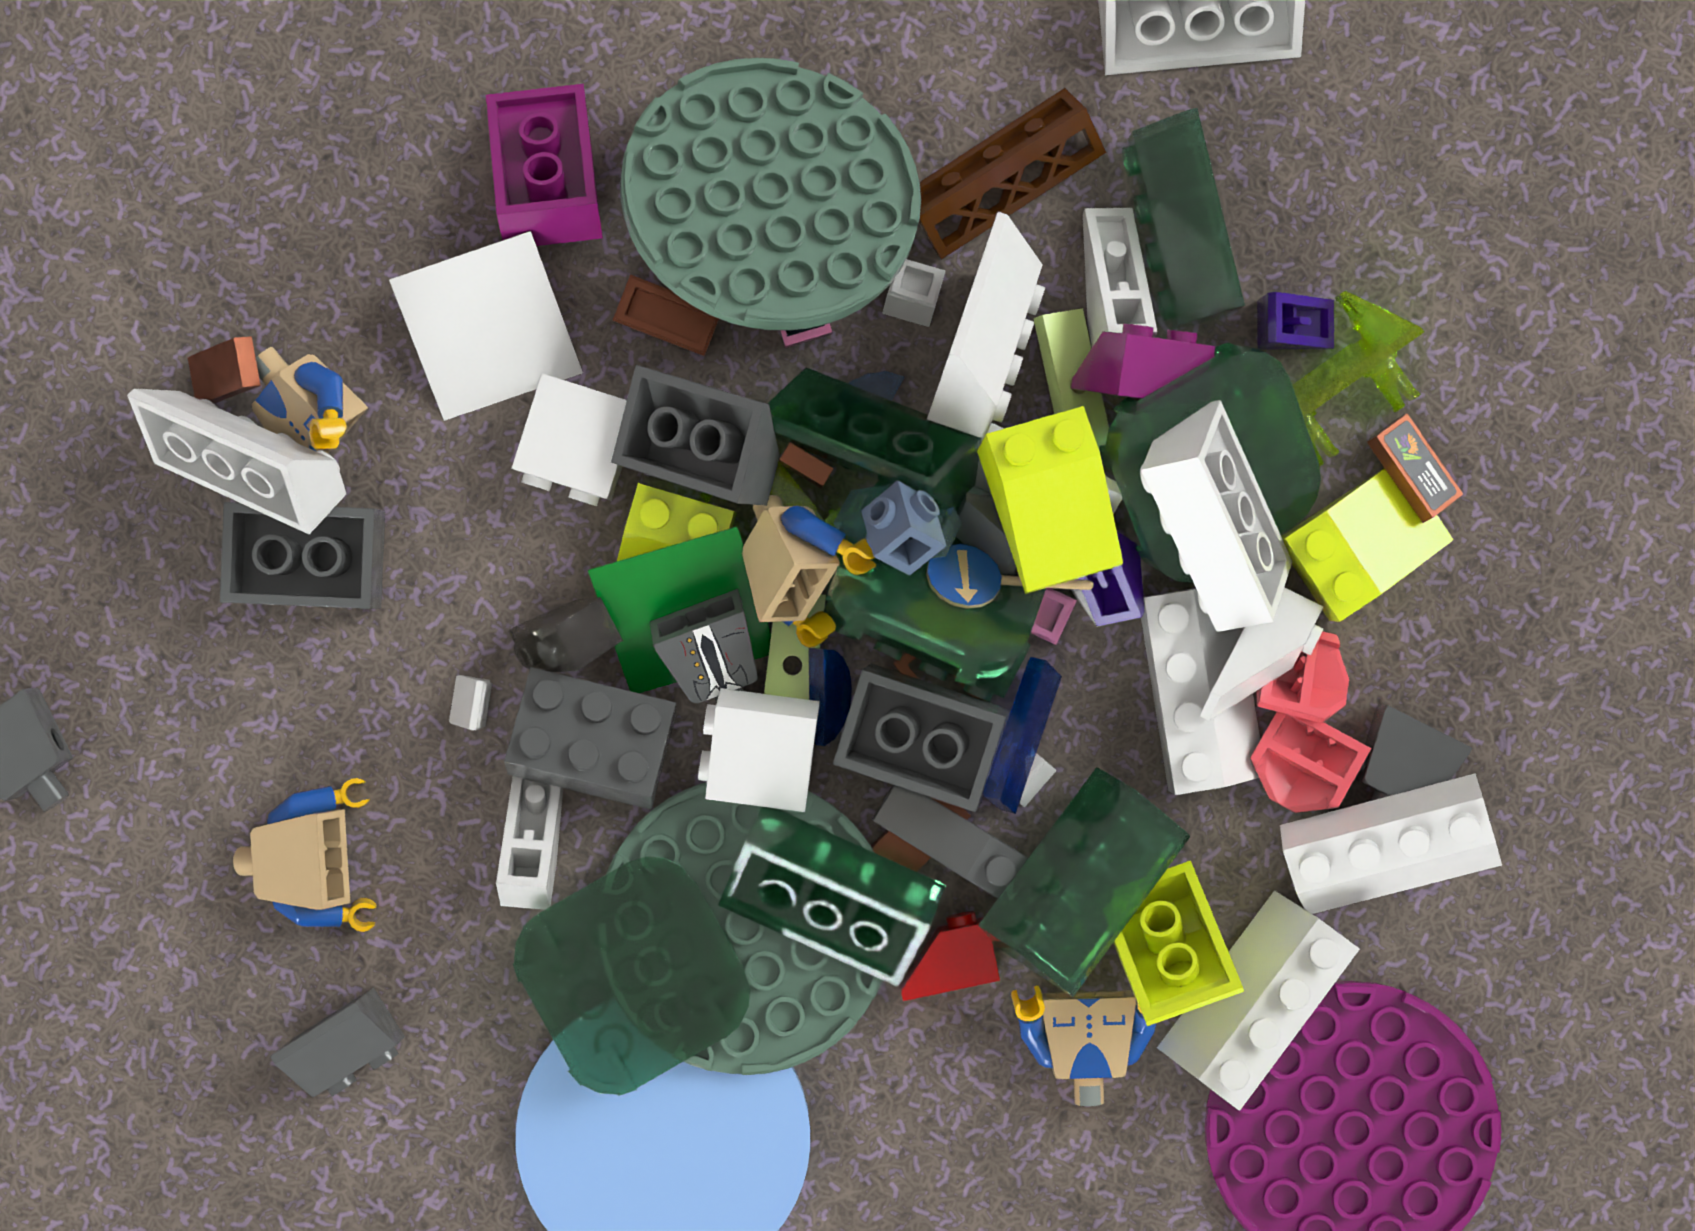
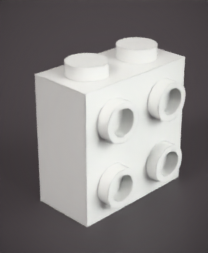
M542 373L511 469L524 473L522 483L550 491L552 482L570 487L569 498L597 506L600 497L612 501L623 466L611 463L627 400Z
M721 688L717 704H707L703 734L712 735L711 751L702 750L698 780L707 781L705 799L805 812L820 701Z

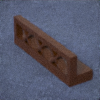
M1064 88L920 181L921 209L919 223L941 260L993 227L997 212L1010 216L1106 153L1086 107ZM1082 130L1088 145L1071 156L1062 154L1067 139ZM1035 160L1045 162L1039 177L1031 182L1020 181L1024 168ZM993 187L1004 189L999 203L990 209L978 208L984 193ZM952 214L961 215L962 219L958 229L941 239L935 225Z

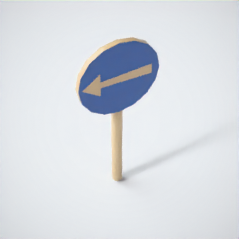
M963 544L944 547L929 560L926 576L930 588L940 599L952 606L961 608H979L992 602L999 593L1001 585L1023 586L1019 576L1001 575L998 565L988 554L976 547ZM1074 579L1047 588L1091 590L1093 582L1090 580Z

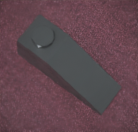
M892 785L872 818L877 824L1005 903H1008L1033 862L1018 850L931 797L896 785Z

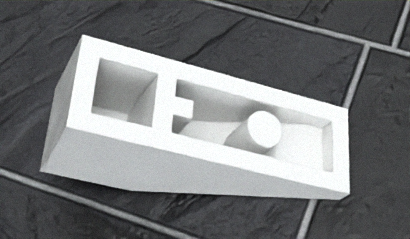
M1085 208L1083 212L1086 303L1091 346L1093 347L1102 331L1122 333L1123 323L1154 327L1152 337H1155L1157 327L1133 208Z
M1284 587L1274 621L1244 628L1209 695L1200 717L1208 721L1291 670L1301 651L1311 655L1323 631V628L1315 625L1323 606Z
M516 776L512 777L496 880L501 906L550 910L557 864L563 788Z

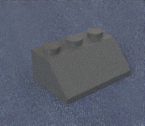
M636 365L611 463L735 503L767 506L780 458L769 404Z

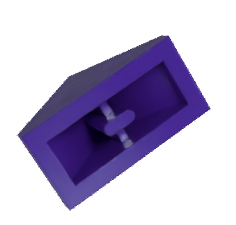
M1281 292L1267 293L1257 300L1258 350L1334 349V300Z
M1118 531L1117 535L1123 564L1078 578L1079 580H1090L1093 582L1091 590H1082L1096 626L1142 618L1145 613L1140 545Z

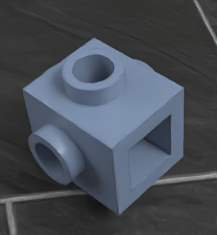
M897 480L861 510L867 530L866 540L872 549L873 556L908 575H911L946 547L938 519V505L925 491H916Z

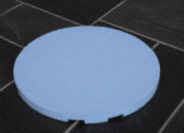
M615 998L581 1014L552 1040L540 1056L528 1078L522 1093L516 1122V1156L521 1181L532 1208L548 1231H778L788 1218L801 1192L810 1153L808 1106L794 1067L766 1074L742 1075L708 1071L692 1066L673 1057V1055L657 1046L649 1038H646L628 1019Z

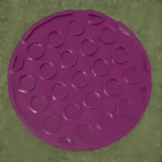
M1342 981L1334 983L1240 1111L1210 1089L1205 1114V1144L1209 1165L1221 1196L1234 1217L1246 1231H1462L1481 1206L1492 1183L1490 1179L1495 1167L1497 1153H1500L1501 1113L1498 1110L1496 1094L1492 1084L1493 1080L1482 1056L1468 1036L1447 1015L1425 1000L1392 986L1373 982Z

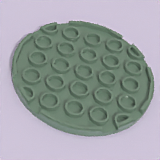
M745 58L715 63L683 76L678 80L677 85L667 90L661 97H655L636 122L627 144L621 170L620 196L624 220L637 251L651 271L677 296L711 316L737 325L764 330H798L829 324L845 318L876 299L890 285L905 263L915 239L920 219L921 193L916 165L901 133L886 114L881 115L870 103L862 98L863 92L830 73L824 76L798 67V62L774 58Z
M707 782L683 790L651 810L638 822L615 854L603 882L598 907L597 940L602 968L617 1003L628 1019L646 1038H649L657 1046L673 1055V1057L698 1068L729 1074L755 1075L788 1069L818 1056L841 1040L856 1025L875 998L885 976L892 945L893 913L888 884L873 849L862 833L843 813L816 794L808 791L805 812L705 799Z

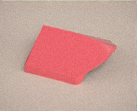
M1322 631L1311 655L1301 651L1291 670L1256 691L1257 706L1319 723L1325 722L1345 707L1349 677L1339 651L1340 641L1338 636Z
M1276 712L1250 760L1269 799L1294 813L1339 808L1372 748L1324 722L1319 723Z

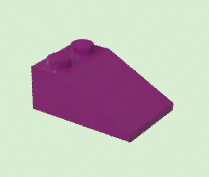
M584 83L486 95L496 214L502 241L529 231L532 233L536 246L603 238Z

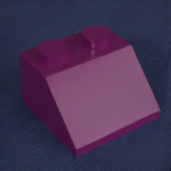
M1123 323L1122 333L1102 331L1072 378L1071 389L1206 406L1216 346L1197 344V333L1167 330L1166 339L1152 337L1154 327Z

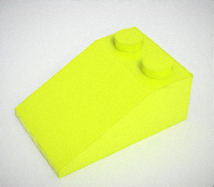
M1084 406L985 435L977 453L1025 594L1123 564L1102 459Z
M1385 468L1281 536L1291 557L1293 567L1317 603L1323 606L1322 610L1328 620L1341 622L1383 594L1453 541V538L1437 515L1422 523Z
M638 483L617 561L732 528L737 513ZM603 616L601 627L608 629Z
M1191 860L1097 894L1110 935L1147 1026L1244 992L1240 978Z

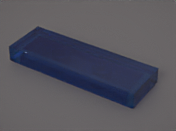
M1030 657V660L1028 659L983 791V796L998 809L1014 814L1017 812L1062 678L1043 659Z

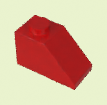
M975 911L957 913L946 917L947 925L937 927L901 982L900 989L903 1001L1000 981L986 917L976 919Z

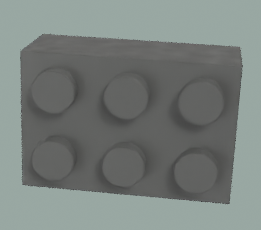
M224 502L220 602L381 609L385 511L374 508L334 507L310 534H307L242 503Z
M871 663L862 669L833 765L976 812L982 803L1012 709Z
M530 667L504 760L507 774L652 810L676 718V702Z

